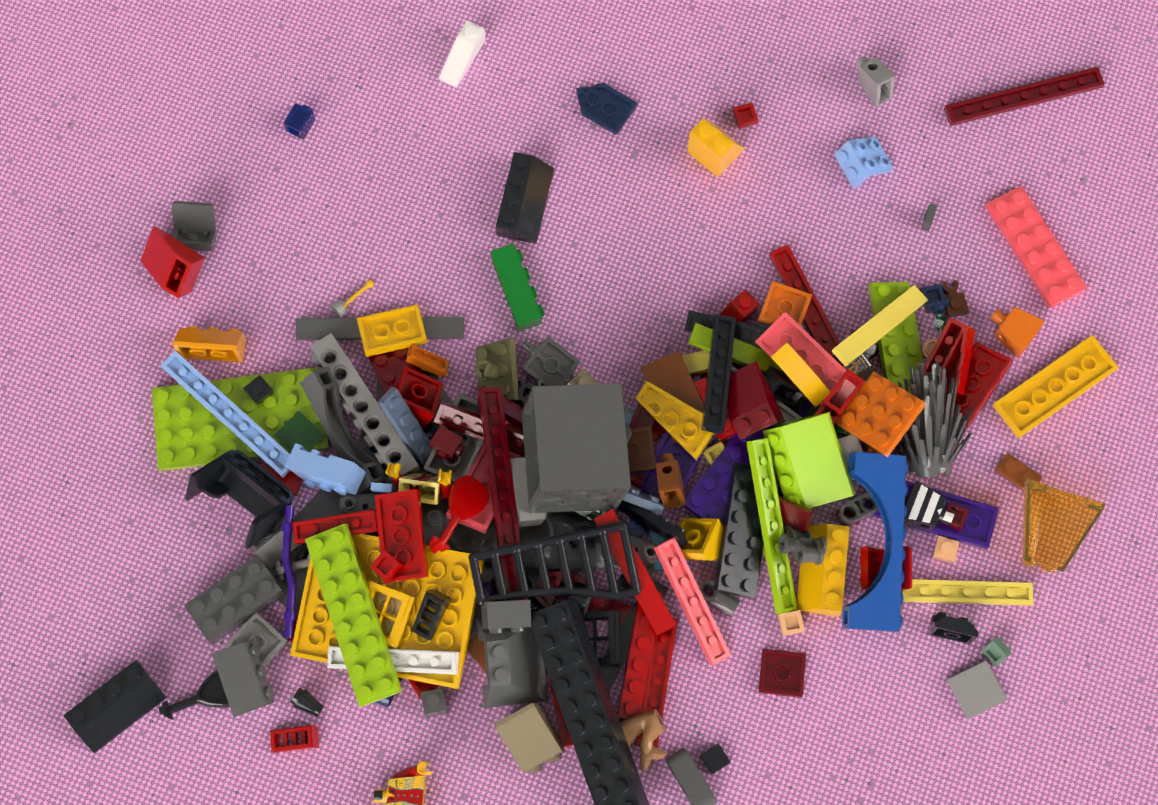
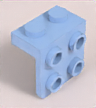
M874 136L848 140L834 153L852 188L859 187L870 176L890 173L893 170L889 158L886 156L878 139Z

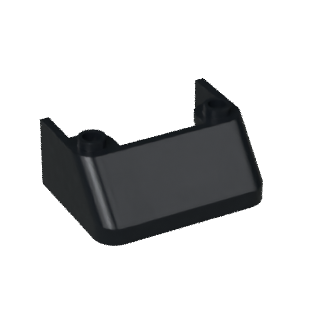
M230 450L190 475L185 499L188 501L201 492L212 498H221L228 494L257 517L250 525L245 543L247 549L272 533L285 515L286 505L291 506L294 499V494L289 488L239 450Z

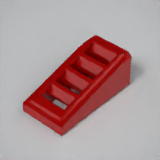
M315 725L270 730L271 753L319 748L318 727ZM300 732L301 744L298 745V733ZM289 733H291L292 746H289ZM279 734H282L283 747H280Z

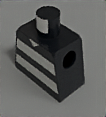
M915 481L906 502L907 514L904 518V524L934 530L938 521L950 526L954 513L943 509L946 502L944 496Z

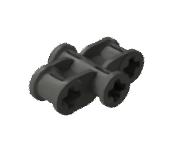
M785 525V534L780 536L778 543L780 553L792 552L798 564L808 562L821 565L827 548L825 537L813 538L809 530L804 532Z

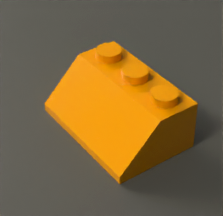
M187 326L186 328L179 329L173 341V346L176 352L184 359L243 363L246 338L244 333L237 329L220 331L218 328L210 327L207 330H203L195 326Z

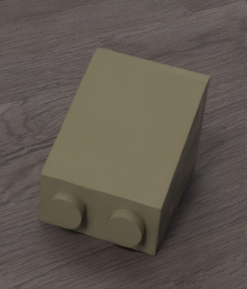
M532 702L494 724L523 773L530 772L533 775L543 769V764L547 762L553 764L563 758L562 754L566 752L542 704Z

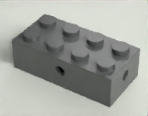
M257 555L184 606L207 641L213 645L247 622L256 612L259 614L285 596V594Z

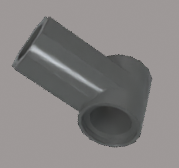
M704 581L699 586V589L706 603L731 618L740 600L731 594L714 590V581ZM704 587L710 588L713 596H705L702 589Z

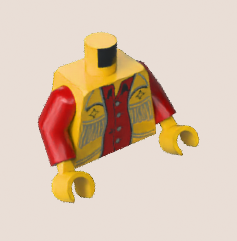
M421 761L418 765L407 767L394 774L393 779L388 780L387 789L374 790V802L386 803V805H424L426 777L421 775H432V772L426 771V766L431 764V762Z

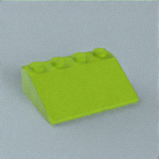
M829 412L778 423L763 431L764 437L769 439L772 462L785 499L809 509L855 495Z

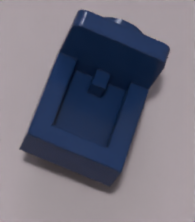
M941 284L920 289V292L928 299L924 304L926 314L933 313L936 315L945 312L950 303L949 299L945 300Z

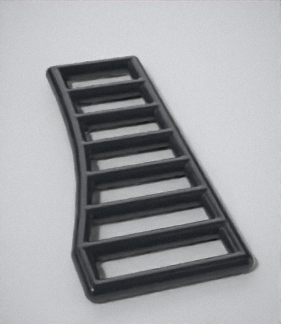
M618 522L474 552L468 556L477 603L480 606H484V602L509 601L546 595H577L618 600L637 596L641 593L626 522ZM620 531L631 588L622 590L618 588L607 536L608 533ZM599 536L610 591L596 589L586 538ZM575 540L578 542L587 588L573 586L565 548L566 542ZM556 545L564 586H551L543 547ZM535 550L542 587L529 588L522 557L523 551ZM513 554L520 590L507 592L500 556ZM491 558L498 594L485 596L478 561Z

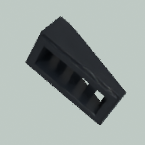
M435 589L426 591L411 631L429 641L432 640L451 597ZM431 607L435 609L436 613L429 610L428 608ZM426 615V616L432 618L433 621H430V620L424 618V616ZM423 623L427 625L428 627H430L429 630L421 627L420 624Z

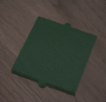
M299 411L291 419L285 421L284 425L273 435L290 452L295 443L302 445L305 450L310 452L325 437Z

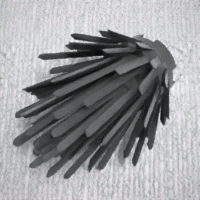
M919 362L916 365L915 376L914 368L910 367L911 380L909 379L908 385V380L905 378L904 385L907 392L924 401L926 405L895 448L900 455L906 456L909 475L916 472V477H938L939 472H946L947 476L952 474L953 462L973 434L969 433L960 443L973 408L969 409L967 416L962 417V413L959 414L961 405L958 404L953 417L958 381L954 383V378L952 377L950 379L945 411L946 369L942 370L941 377V366L936 362L932 365V373L929 372L924 376L923 362Z

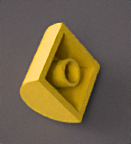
M682 518L679 526L685 531V537L688 542L681 549L685 560H716L719 557L723 526L719 519Z

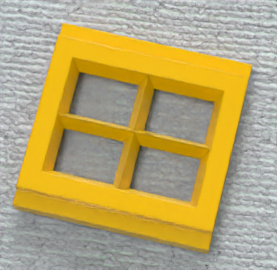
M367 580L386 643L391 647L398 648L416 598Z

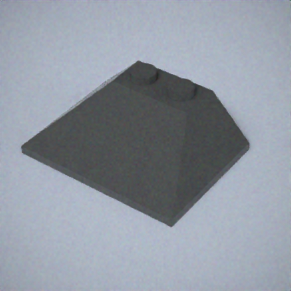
M482 618L476 619L478 641L484 642L487 685L482 686L484 708L548 701L545 664L532 627H524V632H511V628H503V633L489 634V629H482Z

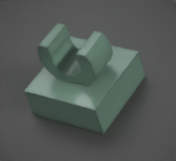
M998 636L981 650L995 667L1012 654V648L1010 646L1007 647L1002 642L1004 639L1002 637L998 638Z

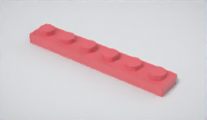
M675 537L669 538L653 547L709 664L715 665L731 655Z

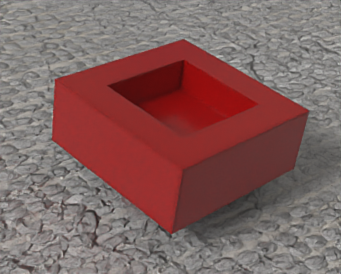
M753 103L733 108L732 112L739 129L758 124V117Z
M383 550L370 568L385 581L389 582L403 564L387 550Z

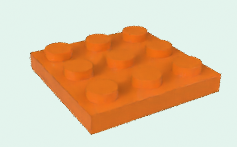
M873 372L836 424L888 458L926 404L888 379Z

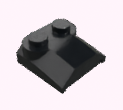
M937 612V615H932L927 635L970 645L978 638L979 632L976 630L975 625L971 623V619L964 617L954 618L950 617L947 613Z

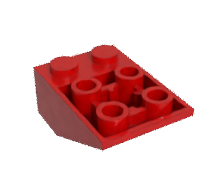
M153 226L140 261L161 288L176 298H180L192 292L205 257L160 228Z

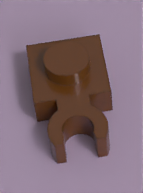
M953 280L952 289L947 287L946 282L942 284L943 292L947 295L945 300L949 299L950 303L945 310L947 318L966 315L969 312L964 292L957 293L959 287L957 280Z

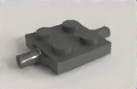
M549 336L536 348L527 340L520 346L530 354L528 361L521 370L534 380L541 381V385L543 384L544 386L566 385L573 378L574 370L581 362Z

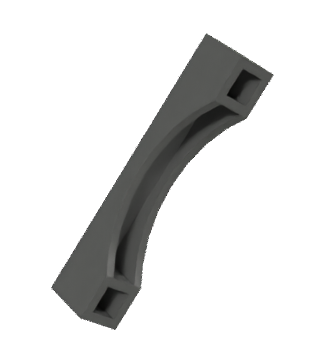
M326 367L311 372L300 384L338 457L354 462L366 471L357 494L370 491L371 482L382 483L387 477L378 460L364 451L350 433L340 407L338 383L330 368Z

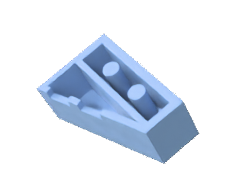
M295 443L285 467L303 479L306 486L312 489L319 487L327 492L334 490L341 495H346V493L356 495L366 471L354 462L333 455L329 457L320 456V452L312 449L310 453L302 445Z

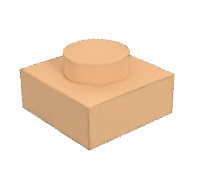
M938 536L932 558L953 564L959 541Z
M800 610L778 615L782 637L805 632Z

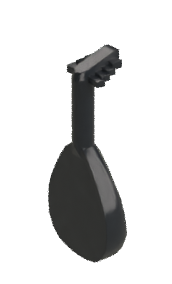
M216 670L200 685L196 695L169 705L168 701H164L158 709L165 718L174 720L173 713L198 703L213 708H229L230 706L218 670Z

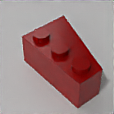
M950 317L923 367L924 376L929 372L932 373V365L938 362L941 366V377L942 370L946 369V387L949 388L950 379L953 377L954 383L958 381L957 393L964 396L976 330Z

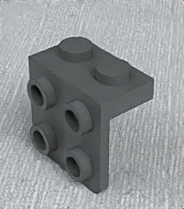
M173 201L171 205L174 222L172 237L192 250L213 251L217 237L214 206L211 203Z

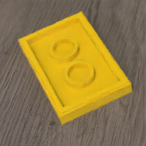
M418 304L357 318L366 357L409 348L411 344L417 346L428 343Z

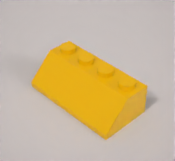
M834 524L809 526L808 530L813 538L825 537L827 548L821 565L808 562L800 564L796 600L797 610H800V612L839 616L841 614L850 526Z

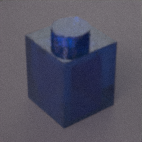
M295 103L283 122L286 132L304 140L315 122L313 110L306 105L301 106Z

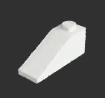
M466 21L455 40L439 80L455 88L458 87L486 40L484 28Z

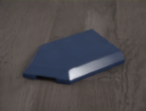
M605 83L596 84V86L576 88L582 115L614 135L620 132L638 105L637 102Z

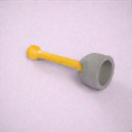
M368 280L365 286L346 301L337 300L330 305L333 313L338 318H342L348 312V304L366 289L372 288L374 282Z

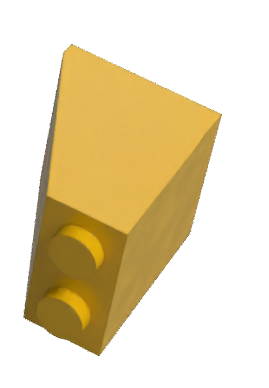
M705 118L689 134L687 153L716 177H719L744 150V147L716 124Z

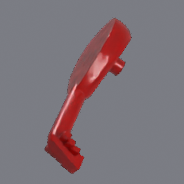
M463 475L453 483L449 493L451 519L440 538L434 535L428 544L430 546L429 550L434 554L438 551L448 550L450 546L446 543L457 524L479 514L487 505L489 493L485 486L477 479L469 475Z

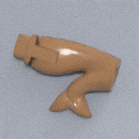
M656 709L638 714L621 722L629 748L638 736L643 733L640 742L641 772L649 767L652 759L658 760L667 755L666 752L653 746L654 740L665 731L663 720Z

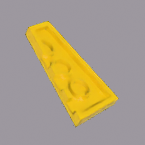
M646 381L636 396V401L697 461L714 435L712 432L701 430L703 413Z

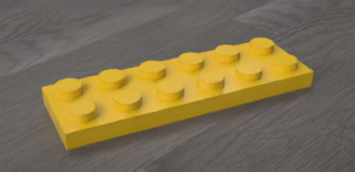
M1092 335L996 401L992 406L1019 439L1117 371L1119 367Z

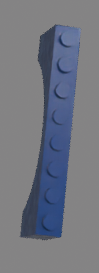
M853 452L849 454L848 473L851 478L855 479L868 491L879 509L884 524L885 550L880 570L870 587L856 600L843 606L842 629L899 632L903 622L900 606L903 604L901 584L904 581L902 562L905 559L903 540L906 536L904 518L907 514V507L904 505V501L908 491L907 483H905V475L908 473V462L906 461V456L889 455L887 458L883 454Z

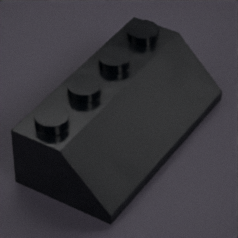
M518 152L513 153L496 223V236L537 244L554 173L552 166L535 156Z
M135 660L63 716L76 734L95 754L162 703L167 697L144 666Z

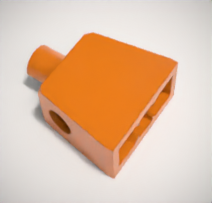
M1014 307L1009 315L997 309L990 318L1000 325L994 334L995 337L1018 358L1045 323L1044 320L1017 307Z

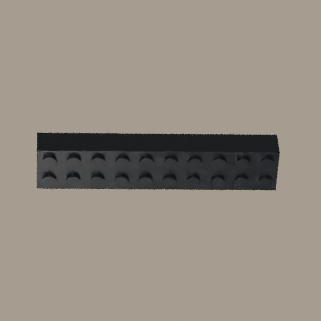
M576 598L564 600L531 613V627L594 805H650Z

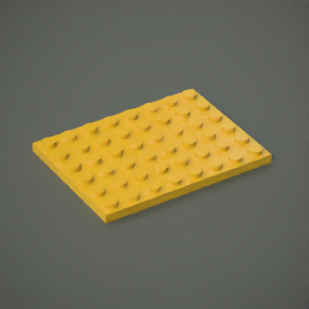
M366 534L352 536L366 582L370 580L416 598L398 648L387 645L388 649L459 652L458 675L396 672L397 677L459 689L477 601L468 559L469 553L446 549V551H438L434 554L429 550L430 546L425 545L429 578L385 584L383 583V578L370 568L381 554L379 537ZM310 557L290 656L327 663L329 646H339ZM484 560L478 561L481 575ZM435 589L451 597V600L432 640L429 641L412 632L411 629L426 591ZM376 591L373 599L375 609L382 611L387 595ZM391 597L385 613L397 616L402 601ZM431 607L428 608L429 610L436 613L435 609ZM426 615L424 616V618H426V619H428V620H430V621H433L432 618H430V617H428V616H426ZM386 617L382 620L381 628L383 634L389 637L394 620ZM423 623L420 624L421 627L429 630L430 627Z

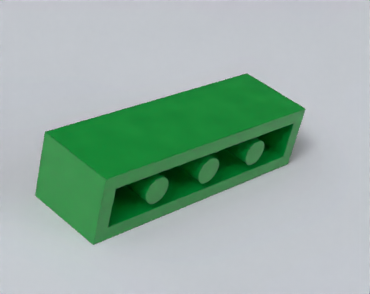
M513 243L490 251L493 266L518 332L542 324L544 312L541 304L537 305L535 301L537 293L534 286L529 285L530 275L527 267L523 268L521 264L523 256L520 249L516 250Z

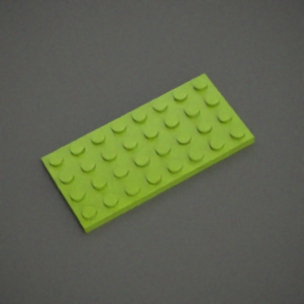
M320 367L260 374L273 389L274 393L258 406L243 388L259 375L210 381L289 454L295 443L302 445L308 452H311L312 449L318 451L329 450L328 436L300 384L311 372L321 369ZM181 385L152 388L159 471L205 466L230 450H239L252 460L261 459Z

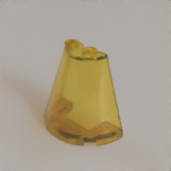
M1025 478L1022 564L1034 568L1036 564L1042 565L1041 570L1053 574L1055 570L1063 572L1104 510L1106 504Z

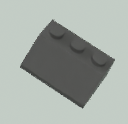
M254 639L212 653L233 717L275 702L274 691L269 686L266 677L267 671L261 663L259 657L260 650Z

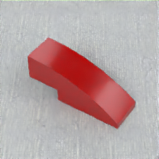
M847 369L814 415L829 412L835 427L839 418L866 381Z

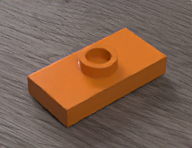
M413 344L408 348L406 362L445 378L449 365L447 359Z

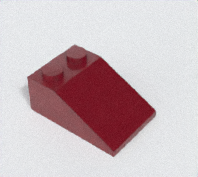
M757 361L730 374L727 409L740 440L785 419Z

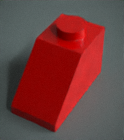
M745 289L726 306L720 315L734 317L736 321L746 323L758 312L760 303Z

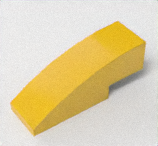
M788 343L771 356L772 360L815 407L821 404L831 392Z

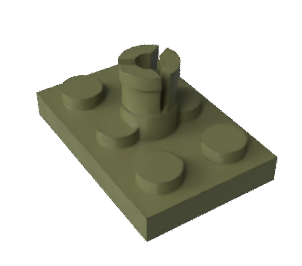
M507 338L476 347L477 367H475L478 378V390L483 385L488 388L501 387L502 396L512 402L518 401L515 340Z

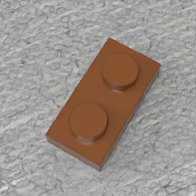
M1008 452L994 470L1029 496L1043 478Z

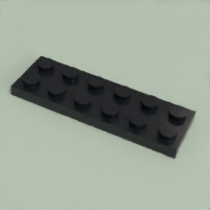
M735 462L731 472L714 590L748 599H756L764 542L751 466Z

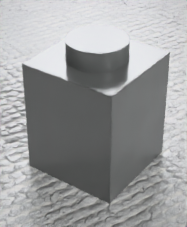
M442 688L420 693L426 718L448 714Z

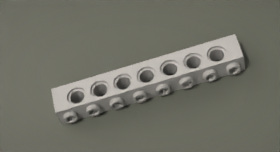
M332 333L310 345L312 350L310 357L316 366L320 364L322 368H330L338 383L339 397L341 396L344 401L342 403L343 408L348 415L350 413L353 414L355 419L352 421L358 431L363 430L366 434L363 438L369 448L373 446L377 451L374 455L380 464L385 463L388 466V463L394 457H400L401 459L397 463L401 464L399 473H401L402 477L413 473H421L419 465ZM330 358H335L333 363H326ZM341 374L346 375L344 379H337V377ZM350 391H357L354 396H348ZM362 407L368 408L367 411L363 413L358 412L359 409ZM374 423L379 424L376 429H369L370 425ZM384 440L390 441L389 444L386 446L380 445V443Z

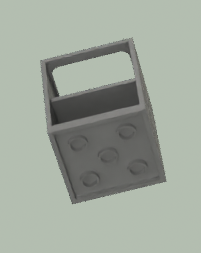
M538 381V386L532 387L522 410L529 513L616 510L631 488L622 384L541 386V381Z

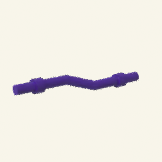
M286 505L285 520L282 523L281 530L284 532L281 559L288 582L287 608L284 611L283 620H286L284 638H293L294 621L297 620V612H295L297 582L290 559L294 506Z

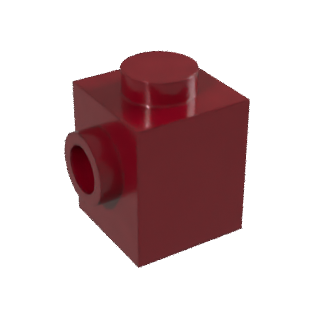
M440 425L429 443L430 448L436 452V456L445 461L449 459L452 462L455 457L459 458L465 448L463 446V438Z

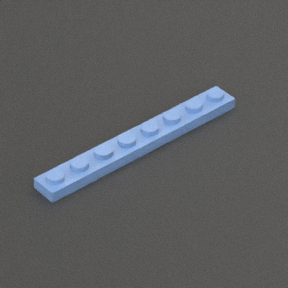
M176 351L160 365L164 371L284 478L290 471L285 467L290 454Z

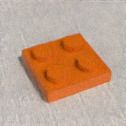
M772 281L758 321L772 325L786 312L801 326L812 294Z

